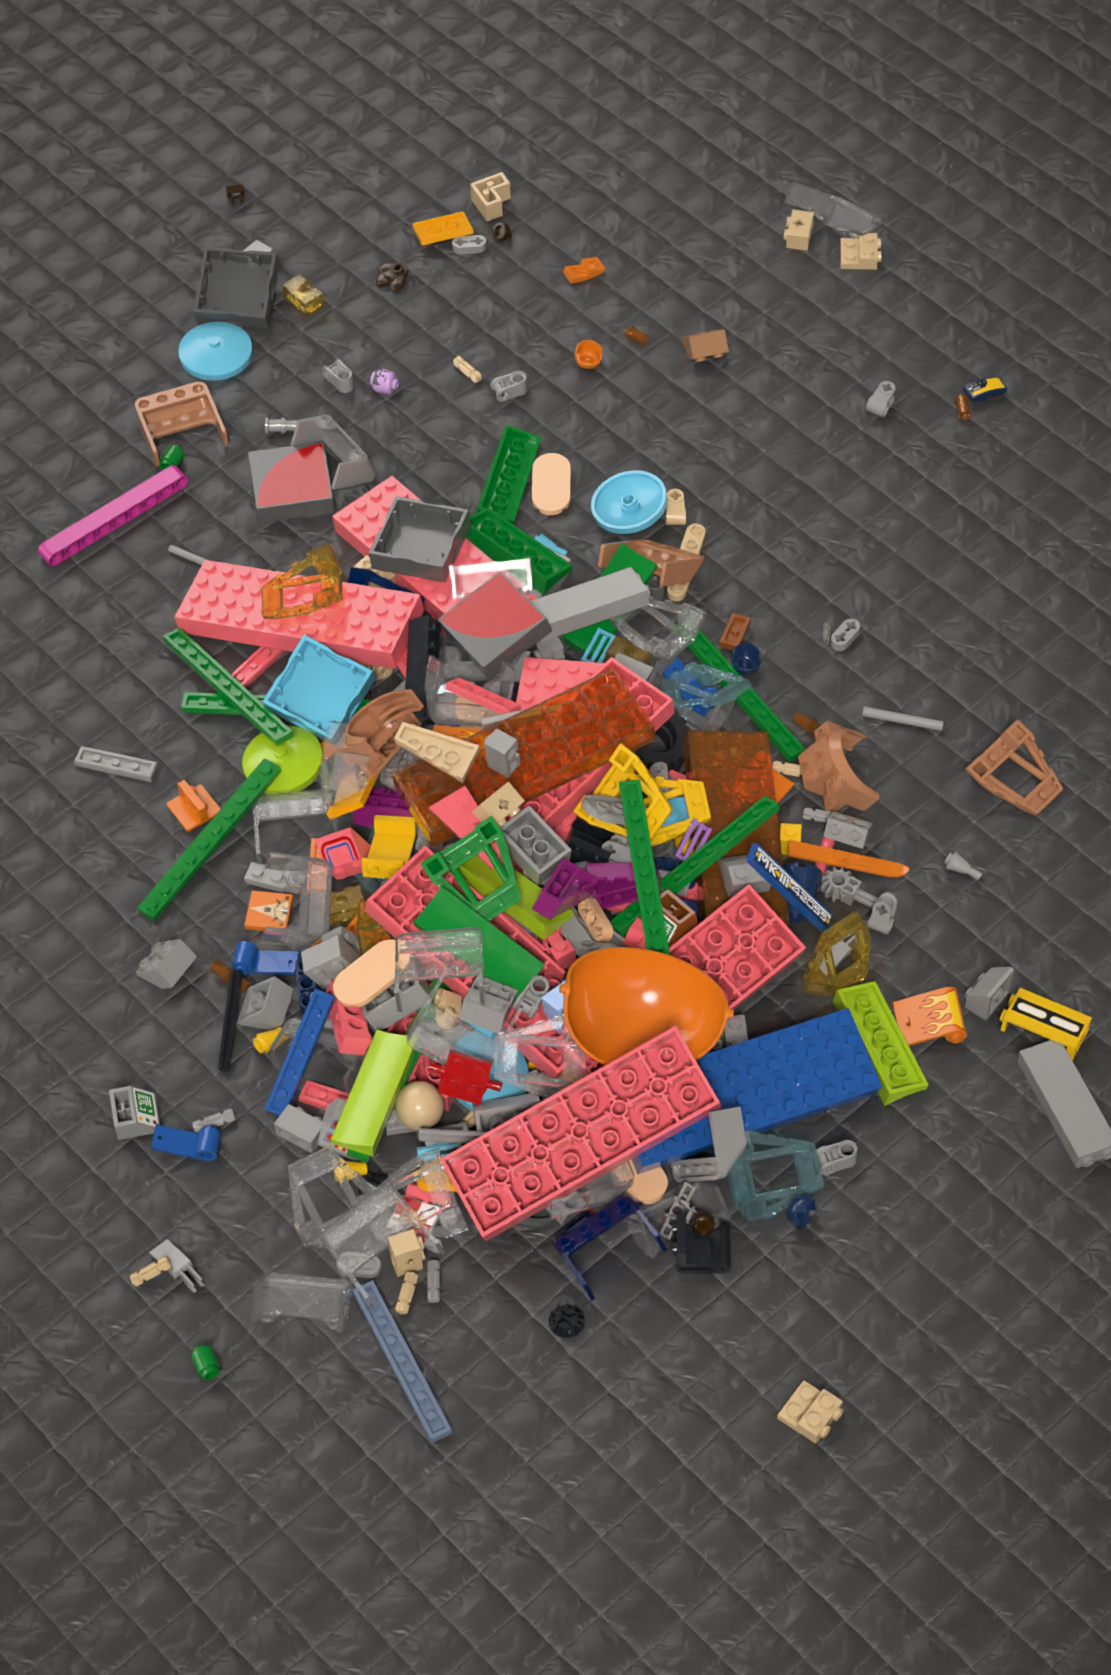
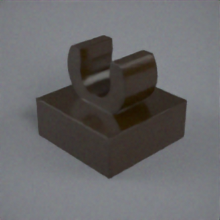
M243 184L226 186L227 198L230 199L231 205H234L233 199L235 197H238L242 204L243 196H245Z

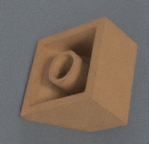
M725 329L681 337L689 359H695V362L705 361L706 357L713 355V358L722 357L724 352H729Z

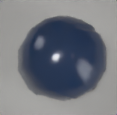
M749 643L737 645L731 657L733 668L738 673L745 675L757 672L762 661L759 656V649Z
M799 1195L787 1207V1218L798 1230L810 1223V1210L816 1211V1199L811 1195Z

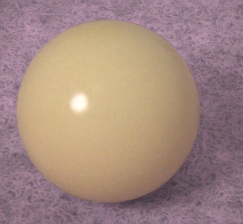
M415 1081L405 1085L399 1091L395 1104V1113L404 1126L419 1131L420 1128L429 1129L435 1126L441 1119L444 1112V1100L434 1085L424 1081Z

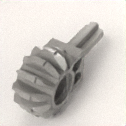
M833 867L832 872L826 870L824 876H822L821 892L825 893V898L832 897L833 902L839 899L841 902L851 906L856 900L873 909L874 904L879 900V898L861 890L862 882L851 876V871L844 872L843 867L840 870Z

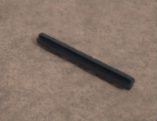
M232 971L230 973L218 1069L226 1072L230 1070L239 1003L242 979L241 972Z

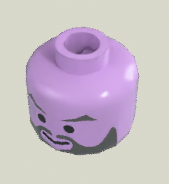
M380 368L373 372L370 385L373 386L374 391L390 395L394 390L398 389L399 379H397L394 371Z

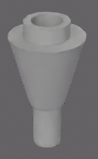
M957 851L954 854L950 852L944 862L947 864L946 869L968 874L977 880L982 875V872L971 867Z

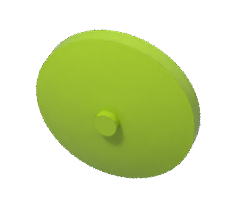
M288 726L293 731V737L278 746L263 733H260L249 743L243 754L242 766L246 779L265 758L279 766L281 773L266 789L264 794L274 796L289 795L309 786L320 774L324 761L320 742L311 732L301 727Z

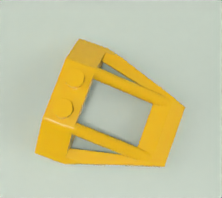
M620 743L609 759L613 765L593 794L618 797L620 794L619 782L640 780L642 791L653 800L645 811L651 842L673 809L640 758ZM635 769L645 780V782L634 773ZM586 794L583 796L574 809V813L591 825L627 837L625 828L600 821L584 811L581 803Z
M636 774L639 778H641V779L645 782V780L641 777L640 774ZM660 776L653 778L659 788H675L663 792L667 800L684 795L689 818L661 827L652 839L651 846L665 843L686 833L692 819H696L703 824L711 820L703 782L678 779V781L666 780ZM649 797L644 798V805L649 806L653 800Z

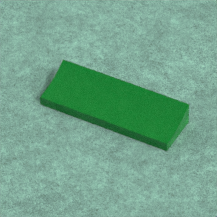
M505 425L475 513L489 507L513 524L541 437L513 426Z
M489 507L470 516L471 527L466 538L485 555L542 595H545L561 578L572 572V564Z
M621 543L600 577L632 567L635 573L640 575L643 584L647 585L658 566L657 563L643 557L624 543ZM629 612L563 634L564 644L584 654L598 628L615 635ZM600 634L592 651L590 652V657L593 656L596 648L598 647L603 637L602 634ZM607 638V639H606V641H605V643H604L602 649L600 650V652H599V654H598L596 660H599V658H600L601 654L603 653V651H604V649H605L607 643L609 642L610 638Z
M443 886L413 923L415 927L423 931L479 976L518 990L515 1001L521 992L525 990L531 979L542 973L544 964Z

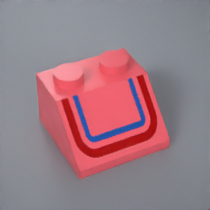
M351 827L316 839V845L326 870L337 880L362 873L361 860L368 857L371 845Z

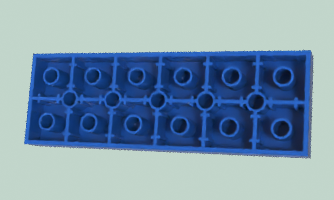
M849 1008L705 1054L696 1061L721 1104L722 1108L719 1110L741 1107L744 1131L747 1138L874 1096L882 1088ZM709 1115L632 1158L637 1174L714 1149Z

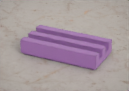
M692 819L673 856L681 861H685L689 857L702 830L705 832L694 853L705 844L712 828L705 826V824L698 822L696 819ZM697 826L698 829L683 856L680 855L694 827Z

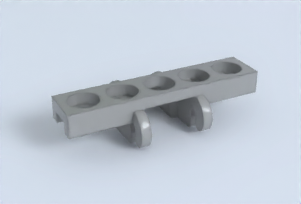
M683 1182L677 1196L672 1197L674 1202L669 1212L664 1213L666 1218L658 1232L659 1235L670 1240L672 1225L668 1222L669 1220L677 1221V1215L672 1211L675 1206L680 1208V1213L683 1212L684 1208L689 1210L686 1216V1224H690L689 1220L692 1214L697 1213V1211L694 1210L695 1207L693 1206L690 1208L688 1202L696 1187ZM686 1186L690 1188L688 1195L683 1193ZM666 1226L670 1228L668 1235L663 1234Z

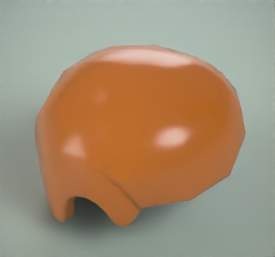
M583 340L576 347L575 361L581 368L595 369L602 360L603 349L595 341Z

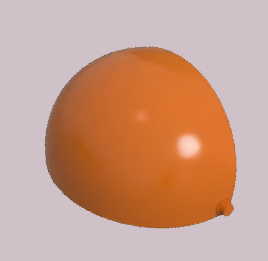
M616 947L587 953L571 965L565 984H560L559 993H563V1012L569 1033L587 1055L603 1065L611 1063L674 1026L677 1027L694 1059L697 1061L716 1044L724 1031L728 1018L732 1019L734 1013L728 1007L727 998L720 986L706 973L681 959L646 949Z

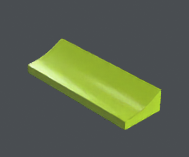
M477 856L458 868L466 882L484 897L505 885L496 869L491 870ZM514 869L522 900L504 912L545 940L573 918L574 911L569 909L549 920L532 910L542 888Z
M873 981L838 989L832 1003L836 1011L849 1008L882 1085L878 1094L884 1106L910 1094L926 1090L929 1084L876 982Z
M376 1030L331 1138V1144L374 1156L398 1093L418 1048V1036L398 1035Z

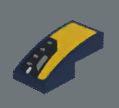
M999 376L980 379L963 387L971 401H986L989 395H1004L1007 391Z

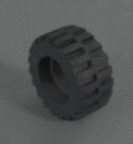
M675 709L674 714L654 733L664 742L667 751L653 752L641 745L634 752L648 771L653 764L664 762L667 764L668 773L670 770L677 772L691 751L692 737L690 736V728L685 725L687 722L683 717L680 718L678 716L679 713Z

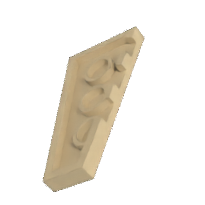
M402 722L394 737L396 744L462 783L480 751L479 745Z

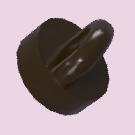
M503 222L496 223L493 227V237L501 241L512 237L509 225Z
M702 1212L694 1216L692 1229L696 1234L707 1236L714 1230L715 1221L713 1215Z

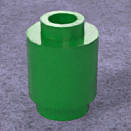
M176 445L168 446L160 459L159 467L162 471L169 466L175 465L178 467L185 457L182 448Z
M205 1344L194 1348L191 1358L199 1376L203 1377L204 1380H211L220 1374V1364L213 1348Z

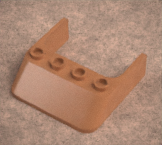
M194 382L141 397L135 402L140 426L156 467L160 463L153 441L159 437L197 426L213 424L216 426L224 446H229L226 429L209 389L203 382Z
M635 539L602 544L598 567H607L621 543H624L638 554L657 563L658 568L654 574L661 577L660 586L686 585V583L691 582L699 570L705 556L652 540Z

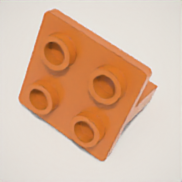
M185 780L177 783L180 795L167 802V807L187 832L213 819L221 810L201 784L195 787L193 785L189 786Z

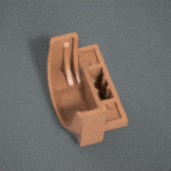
M412 689L393 691L375 698L363 706L351 718L346 727L344 741L336 749L348 765L358 763L369 779L375 778L401 748L400 745L395 743L394 737L402 722L418 727L422 725L413 712L420 711L424 705Z
M826 721L814 731L816 742L798 755L804 789L823 796L826 811L836 812L844 805L865 811L879 800L880 794L865 785L856 776L845 757L843 749L852 751L853 746L862 739H866L867 736L858 731Z

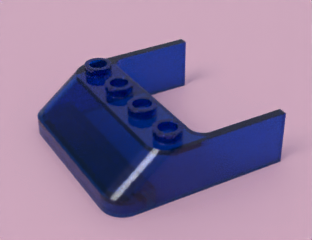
M625 1193L613 1195L559 1231L552 1239L555 1250L591 1301L595 1297L570 1261V1256L629 1215L635 1214L663 1252L667 1251L657 1231L633 1199Z

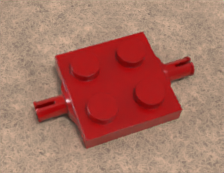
M450 1050L448 1059L443 1066L430 1062L428 1069L430 1072L441 1074L438 1093L480 1105L487 1088L500 1092L503 1084L490 1080V1070L493 1062Z

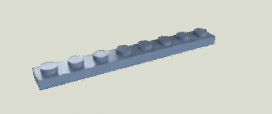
M373 1280L353 1289V1295L430 1442L433 1443L452 1434L450 1425Z

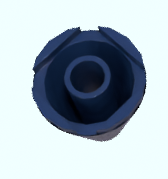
M795 862L784 864L782 867L815 897L822 880V871L809 864H806L805 867H798L799 863ZM783 897L784 917L790 923L798 924L800 921H804L805 917Z

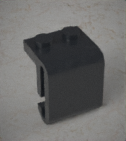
M576 816L565 840V843L571 849L570 862L607 863L611 853L602 849V845L615 834L591 825L583 818Z
M677 1213V1221L672 1222V1235H676V1242H672V1256H677V1271L683 1274L729 1273L731 1271L730 1227L720 1224V1230H713L711 1234L701 1236L693 1231L692 1224H686V1213Z

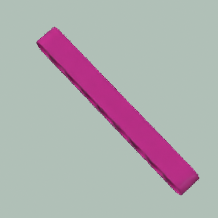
M169 466L46 540L39 546L38 553L50 566H55L180 491L187 485L189 479L177 466Z

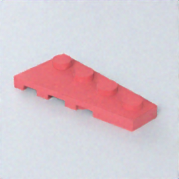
M466 786L428 808L459 839L474 831V827L481 823L472 813L478 805ZM494 842L491 847L501 863H504L497 843ZM484 851L477 855L491 870L494 869Z

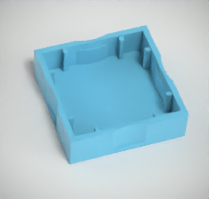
M303 635L290 656L286 668L277 677L262 702L274 714L311 732L313 735L334 746L376 678L370 669L349 658L337 655L327 646Z

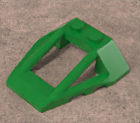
M493 816L474 827V831L443 852H437L421 863V866L435 885L440 888L443 886L488 922L522 900L504 833ZM494 842L497 843L505 868L491 847ZM484 851L505 885L481 901H478L458 868ZM451 873L455 878L456 882L458 883L459 887L461 888L462 892L466 896V898L462 896L443 876Z

